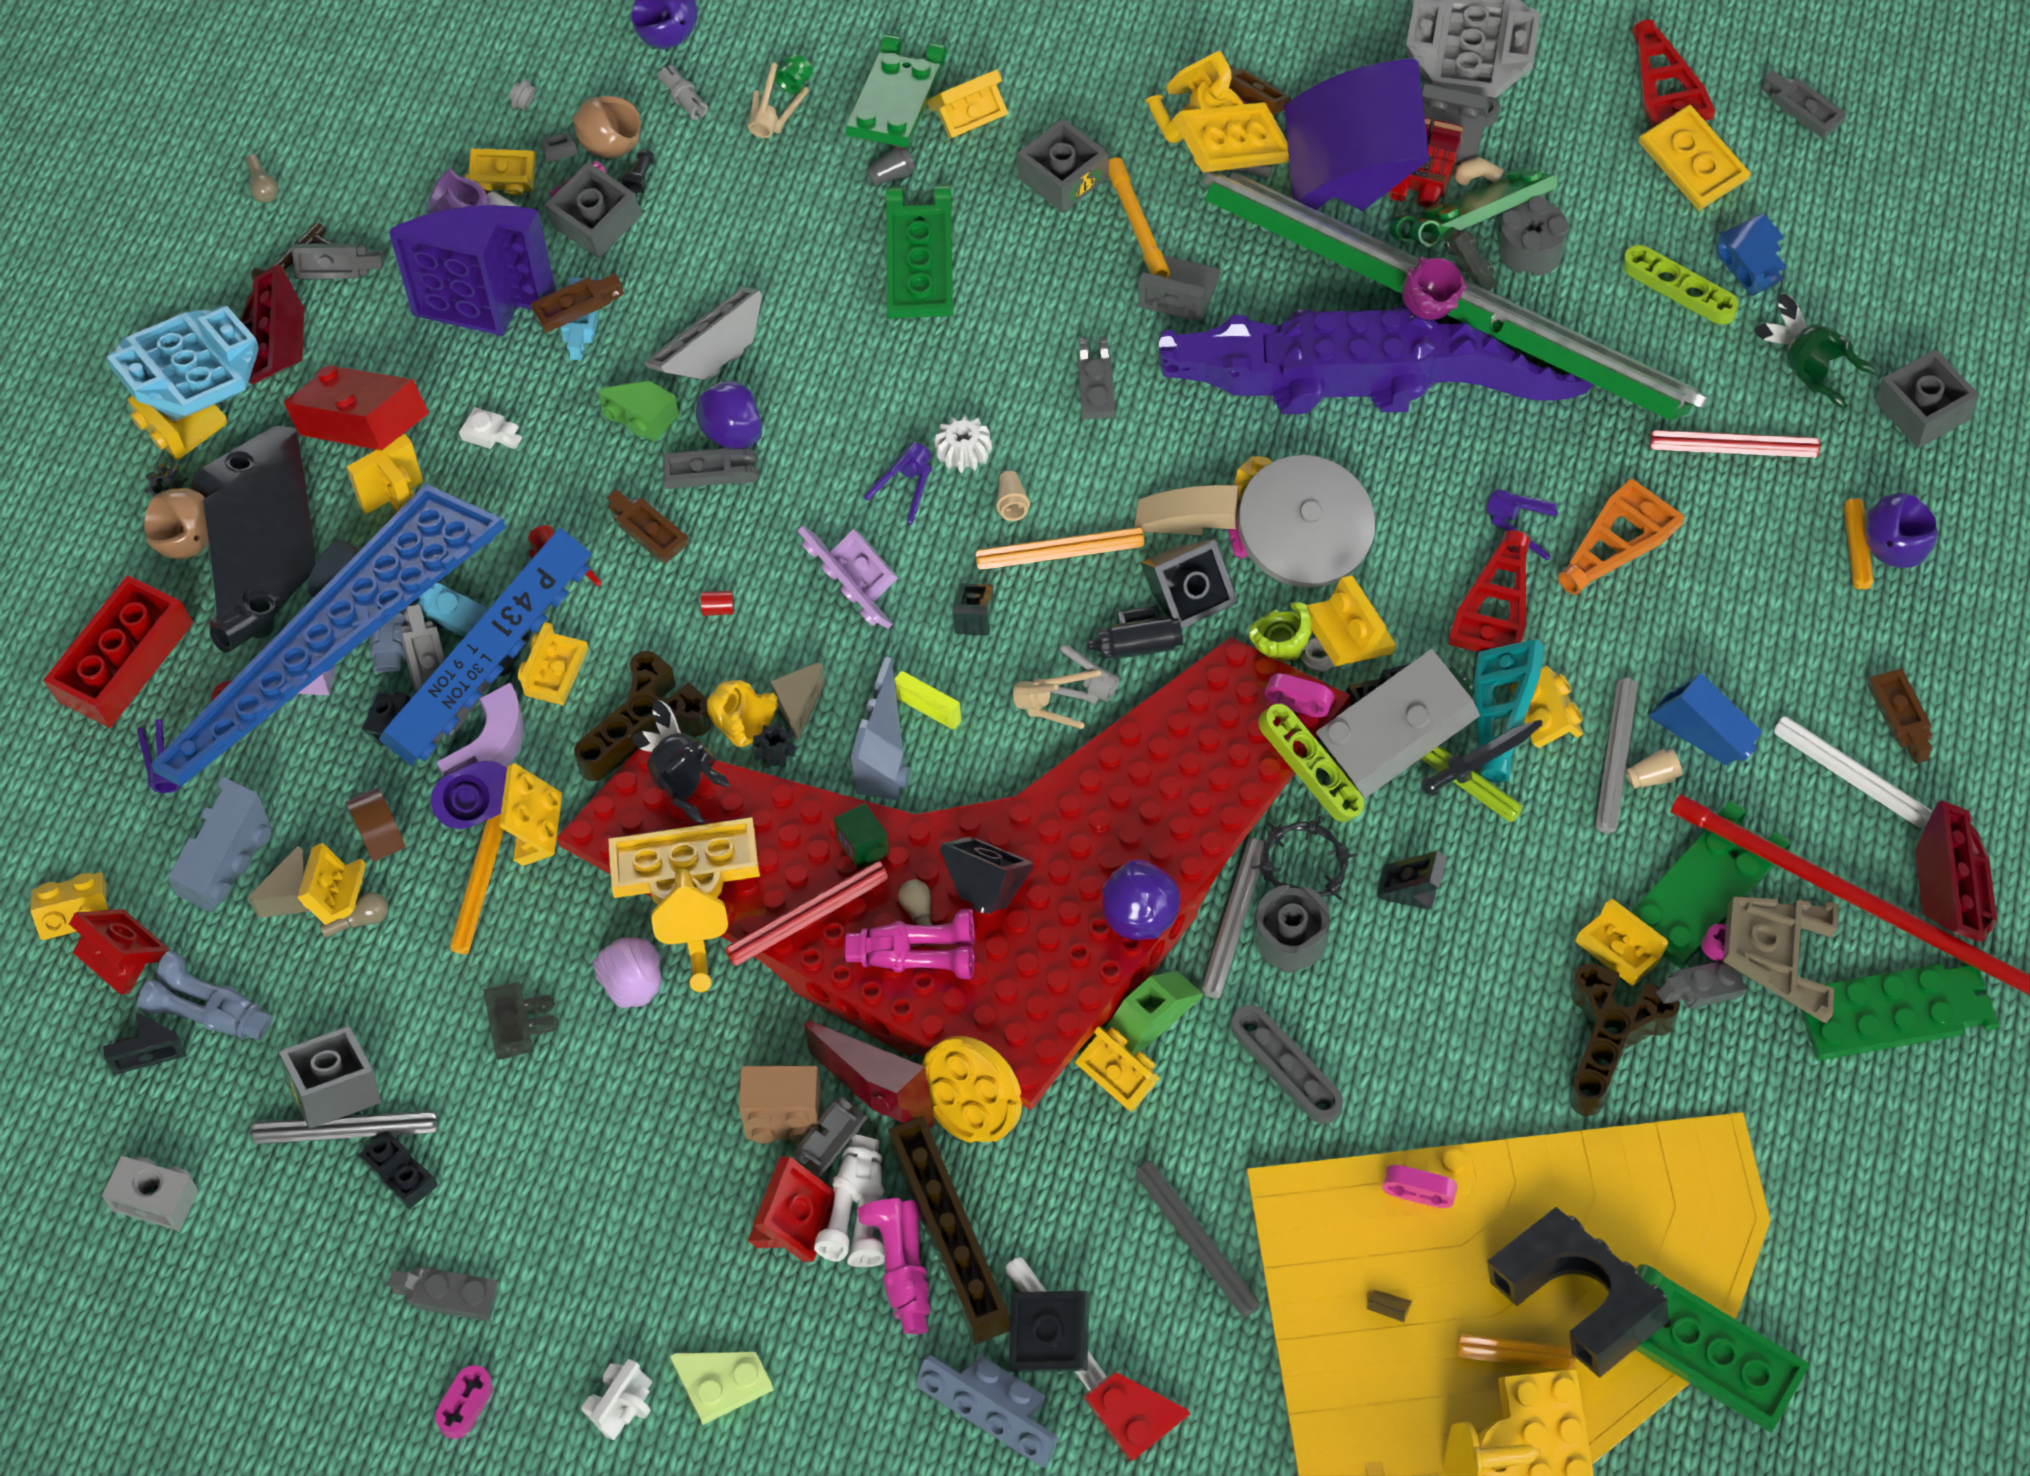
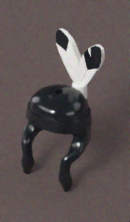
M661 700L655 701L653 716L660 734L642 731L635 733L632 736V741L640 749L651 752L647 763L648 771L657 787L666 791L670 798V803L685 811L691 820L702 824L705 821L698 808L686 801L694 794L700 784V772H703L716 785L729 787L730 784L724 775L711 768L716 761L715 755L702 742L689 735L682 734L670 707Z

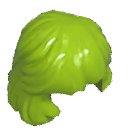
M1299 601L1290 603L1291 608L1296 613L1294 611L1279 612L1275 609L1267 613L1266 617L1262 616L1260 620L1254 621L1249 627V638L1256 648L1274 661L1284 663L1296 661L1308 644L1312 633V621L1306 604Z

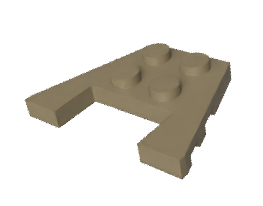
M1733 897L1727 907L1723 962L1818 1020L1827 1023L1833 1015L1834 988L1798 977L1800 928L1832 938L1838 929L1839 904L1826 902L1824 906H1811L1809 901L1797 900L1794 905L1778 904L1777 899Z

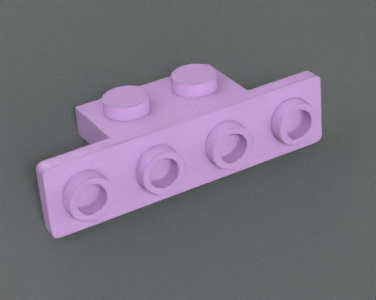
M801 526L797 531L805 539L801 543L802 546L815 558L819 556L824 563L821 565V568L833 580L837 578L843 584L840 588L842 593L853 603L858 601L863 607L859 611L860 614L871 625L875 626L878 623L889 629L893 624L875 604V601L898 579L895 573L856 530L853 529L830 551L815 533Z

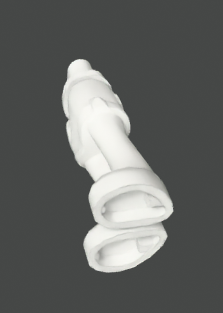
M854 1135L850 1139L849 1148L843 1151V1162L838 1175L834 1177L833 1181L835 1196L830 1223L827 1229L817 1234L815 1240V1251L827 1260L839 1262L848 1253L847 1263L855 1267H873L881 1265L885 1261L884 1244L873 1237L874 1226L861 1224L858 1220V1215L850 1248L847 1236L852 1201L858 1203L859 1208L864 1204L878 1201L884 1193L880 1165L882 1156L878 1153L879 1141L876 1139Z

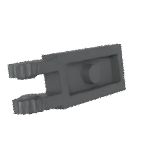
M1100 337L1098 349L1101 358L1088 359L1089 344L1087 339L1079 338L1080 359H1078L1082 420L1115 418L1111 358L1108 357L1107 337Z
M723 448L664 454L663 474L665 489L732 483V481L738 484L754 483L759 477V471L755 466H752L756 464L758 454L754 449L747 448L745 450Z

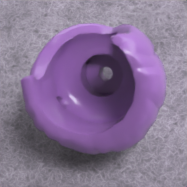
M449 168L435 184L425 211L426 214L452 208L488 205V198L481 185L473 180L456 175Z

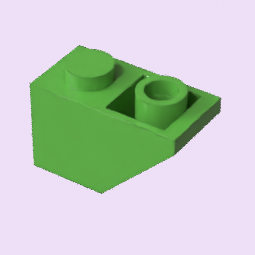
M651 381L605 387L598 392L602 413L613 422L618 421L629 427L635 435L639 437L644 436L653 442L679 416L675 395Z

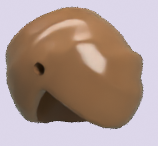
M614 96L591 97L585 100L572 116L580 144L594 156L615 159L631 151L639 141L640 115L635 106L625 99Z
M189 488L169 489L156 494L148 506L144 520L146 540L150 547L166 558L182 560L196 556L208 547L209 542L203 499L205 497Z

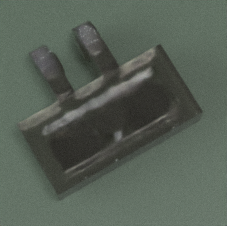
M1451 227L1442 234L1446 241V244H1444L1445 249L1457 258L1454 260L1455 265L1467 274L1473 284L1487 291L1498 285L1492 276L1494 273L1492 265L1486 258L1480 257L1475 249L1478 247L1477 241L1468 231L1464 232Z
M519 981L483 989L497 1060L534 1052L530 1033L540 1035L557 1029L559 1025L558 1018L553 1015L527 1018V1013L537 1015L553 1009L555 1003L554 998L551 996L541 995L524 999Z

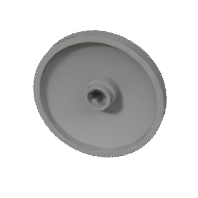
M1288 456L1266 465L1247 485L1238 508L1237 523L1239 536L1251 560L1270 577L1295 587H1324L1339 582L1341 577L1349 576L1367 555L1375 532L1373 506L1361 483L1342 466L1316 456Z

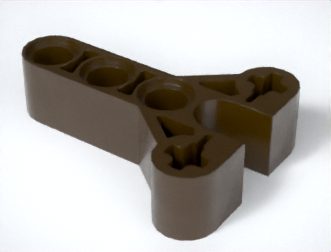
M652 651L638 652L631 658L629 664L632 683L628 700L575 745L574 754L580 775L587 781H599L605 778L638 750L639 747L632 741V736L635 733L647 731L660 734L653 716L655 701L661 700L670 707L681 733L693 737L706 734L712 725L707 712L706 697L688 682L672 696L662 698L676 687L672 667ZM623 735V737H621V738H617V739L614 738V737H616V736ZM592 757H598V758H596V759H594V760H590V761L588 760L589 758H592Z
M1591 963L1584 964L1578 968L1571 992L1573 1002L1583 1010L1592 1033L1574 1078L1570 1096V1104L1573 1110L1587 1117L1596 1115L1603 1108L1625 1049L1652 1035L1662 1036L1670 1033L1675 1027L1680 1008L1679 1001L1664 1004L1656 993L1661 987L1647 982L1644 983L1635 1005L1621 1007L1613 1000L1620 973ZM1613 1027L1621 1033H1610L1605 1028ZM1601 1058L1606 1060L1609 1064L1600 1065L1597 1064L1593 1059ZM1581 1090H1591L1596 1093V1096H1586Z

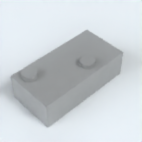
M1431 648L1316 731V734L1335 763L1361 793L1363 799H1365L1480 715L1473 699Z

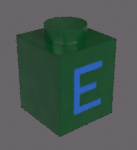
M866 803L833 818L836 840L857 869L880 861L889 854L887 833Z

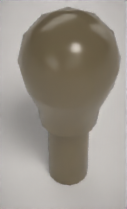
M251 154L247 156L246 163L251 172V195L261 203L273 201L279 192L278 183L262 168L257 155Z
M919 880L905 882L898 892L900 905L909 914L914 923L931 926L930 889L924 882ZM924 943L923 945L928 947L934 944Z
M365 893L356 901V907L348 917L344 919L339 918L326 925L324 923L321 924V931L325 938H328L349 927L356 928L380 923L387 916L389 909L388 901L379 893Z

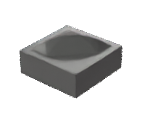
M570 132L540 140L547 163L578 154L576 144Z

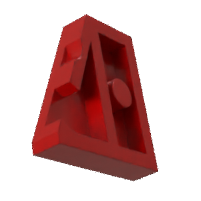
M1112 1372L1082 1396L1128 1461L1135 1460L1190 1415L1188 1409L1118 1372Z

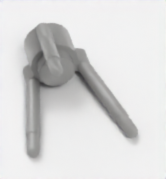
M1069 645L1061 646L1060 651L1070 657V659L1088 671L1100 670L1101 675L1084 681L1083 686L1088 688V693L1059 687L1058 690L1050 691V693L1086 700L1094 705H1097L1099 699L1108 702L1119 685L1120 677L1100 668Z

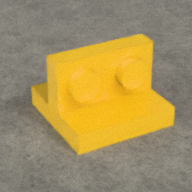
M998 69L942 92L928 100L927 104L930 111H938L949 139L1008 114L996 85L1002 82Z
M406 434L398 437L382 451L375 450L346 466L359 507L365 515L387 502H390L396 512H398L414 496L411 489L424 482L412 442Z
M1353 575L1341 577L1329 601L1306 605L1312 621V631L1335 666L1390 655L1397 646L1388 633L1387 627Z

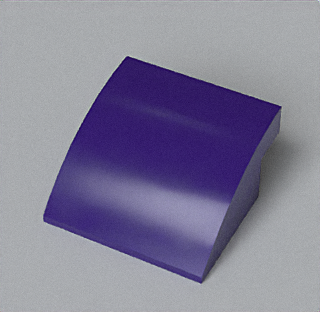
M1414 58L1381 62L1336 75L1304 91L1284 105L1292 199L1315 210H1318L1335 197L1363 212L1429 161L1418 61Z
M503 205L452 208L422 215L392 227L389 232L413 316L504 336L517 306L531 309V302L556 292L540 217L536 209Z

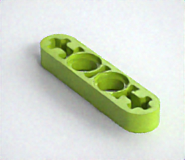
M1634 245L1626 250L1623 269L1630 277L1716 324L1725 325L1735 319L1738 310V299L1729 291L1646 246ZM1663 272L1671 273L1675 277V279L1672 281H1663L1658 277V275ZM1697 288L1703 292V295L1693 297L1688 295L1686 290Z
M1274 704L1263 711L1258 721L1260 730L1328 813L1340 822H1348L1360 815L1364 809V799L1361 793L1293 711L1283 704ZM1277 716L1281 720L1278 727L1273 724ZM1291 731L1293 735L1285 740L1283 736ZM1294 741H1300L1305 745L1307 749V756L1305 758L1295 754L1293 750ZM1317 768L1324 769L1330 777L1329 785L1325 786L1317 780ZM1338 787L1339 790L1334 795H1331L1330 791ZM1345 799L1350 803L1347 810L1342 807Z

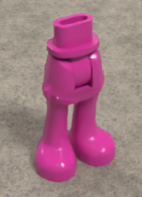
M971 909L959 910L956 912L953 922L944 925H907L903 921H895L891 925H883L870 930L862 928L861 933H846V962H862L863 967L872 965L893 969L895 972H902L906 968L946 969L953 971L957 978L972 979L975 962L974 950L971 947L975 944L973 912ZM924 943L963 945L952 950L926 951L911 950L910 948L911 944Z
M900 1198L873 1201L860 1206L857 1209L859 1222L866 1226L878 1227L883 1239L885 1259L883 1282L891 1307L898 1309L893 1312L894 1317L901 1319L904 1334L918 1335L928 1332L926 1316L930 1314V1303L928 1302L929 1283L927 1281V1271L921 1266L919 1258L920 1213L917 1202L914 1200L902 1202Z

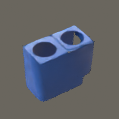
M1764 213L1720 233L1716 255L1751 296L1783 280L1779 271L1785 269L1786 265L1776 254V252L1781 250L1777 242L1783 239V235Z

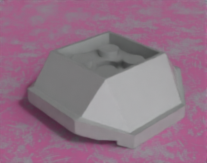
M1414 0L1406 44V55L1409 59L1414 58L1418 61L1419 73L1429 85L1496 98L1533 69L1541 13L1533 8L1529 9L1520 0Z

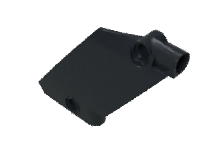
M273 426L204 466L192 479L191 489L205 497L203 499L217 615L210 619V636L215 646L224 653H229L252 637L264 638L269 636L274 629L276 613L310 577L316 563L306 483L296 428Z

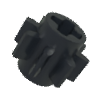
M161 463L156 468L157 473L149 472L146 474L145 477L150 481V484L144 491L151 493L154 497L156 494L170 489L169 486L163 487L162 481L170 483L171 489L182 488L184 482L189 479L188 477H182L178 472V465L172 469H167L165 464Z
M781 723L771 727L763 725L762 735L753 736V746L756 747L754 759H762L766 763L767 769L778 765L786 767L787 756L795 757L796 746L792 744L794 742V733H786Z

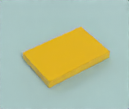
M1691 105L1686 106L1645 132L1638 140L1639 144L1698 211L1747 181L1751 175L1749 170Z

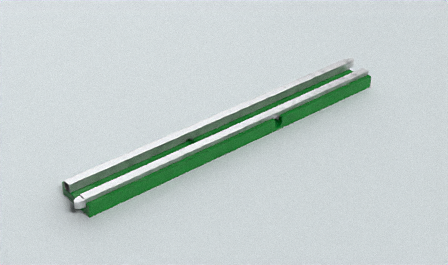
M1212 172L1206 173L1203 182L1210 186L1205 198L1206 201L1402 293V286L1407 277L1409 267L1417 266L1419 258L1238 173H1231L1230 178ZM1464 279L1463 282L1467 287L1466 291L1457 302L1458 307L1447 314L1670 421L1690 413L1693 405L1704 408L1708 399L1698 389Z

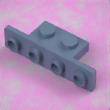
M928 1355L923 1360L916 1381V1386L1037 1465L1044 1468L1050 1462L1058 1437L1030 1419L1042 1407L1045 1399L1043 1394L983 1356H979L962 1374L931 1355Z

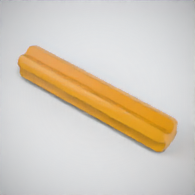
M1850 498L1845 502L1844 514L1853 586L1857 590H1867L1872 587L1873 573L1870 549L1865 538L1866 517L1864 502L1859 498Z
M1467 1334L1460 1335L1458 1339L1457 1353L1461 1358L1565 1370L1573 1369L1575 1364V1356L1571 1354V1346Z

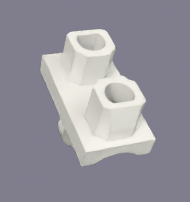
M630 1359L626 1361L624 1366L611 1363L603 1374V1383L608 1388L604 1396L601 1398L593 1394L587 1398L581 1407L588 1419L598 1427L605 1437L611 1440H615L625 1424L629 1425L634 1415L640 1418H647L651 1411L644 1403V1400L650 1393L648 1388L652 1381L643 1374L639 1364Z

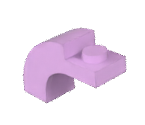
M511 682L480 698L486 718L484 730L474 742L436 762L441 778L473 763L485 760L498 762L506 768L512 763L521 747L524 722L517 695Z

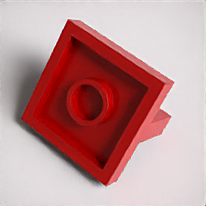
M124 909L75 912L69 922V925L81 935L73 954L120 995L131 993L145 964L160 963L164 954L170 950Z
M780 1157L753 1222L748 1242L757 1249L783 1247L802 1262H814L817 1255L814 1249L817 1234L827 1229L834 1205V1190L792 1157Z

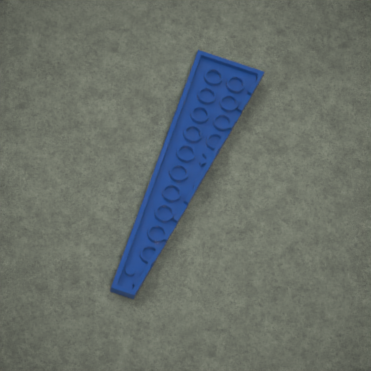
M425 484L151 763L154 772L179 786L185 784L320 675L331 670L335 663L482 546L489 544L496 535L506 528L503 518Z

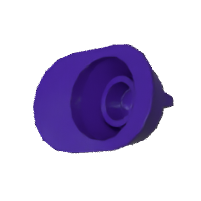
M485 760L466 766L439 780L431 796L432 811L439 822L449 828L464 829L499 815L502 809L507 768L498 762Z

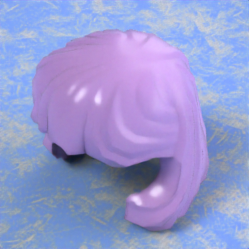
M639 937L619 938L612 942L611 945L605 947L604 950H601L598 957L592 961L596 972V980L604 986L607 994L618 1007H644L651 1002L660 989L661 971L659 963L661 955L648 939Z

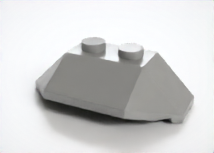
M741 287L730 298L725 299L645 362L646 366L650 369L702 380L714 377L719 373L722 365L729 360L741 356L744 353V348L753 342L762 300L760 290Z

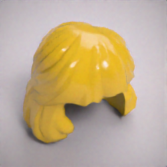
M742 680L724 681L718 684L714 692L708 697L707 712L713 724L735 746L745 747L753 743L754 735H762L763 725L771 726V722L775 718V711L778 708V697L775 693L756 694L751 685Z

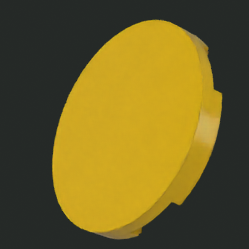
M954 1036L942 1040L925 1055L921 1065L926 1070L933 1116L944 1129L955 1137L969 1143L974 1141L997 1142L1012 1131L1018 1123L1022 1111L1021 1090L1011 1067L998 1052L977 1039L966 1036Z

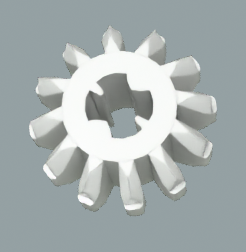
M966 415L960 421L951 417L949 425L940 424L939 434H936L934 440L939 462H945L948 470L957 466L961 474L965 467H970L976 471L977 463L986 464L988 454L992 450V441L990 440V432L987 426H981L978 418L968 421Z

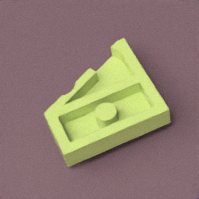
M756 1352L681 1353L670 1356L671 1362L702 1425L773 1391L772 1383Z

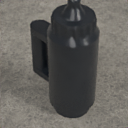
M1157 605L1118 611L1119 624L1110 625L1105 629L1098 630V637L1086 644L1087 649L1099 651L1102 658L1122 659L1174 651L1175 647L1183 646V634L1179 618L1161 617L1160 609Z

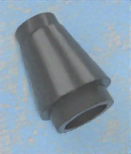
M894 147L871 165V167L867 168L866 171L873 185L877 186L910 176V172L915 170L916 166L906 147L899 149Z

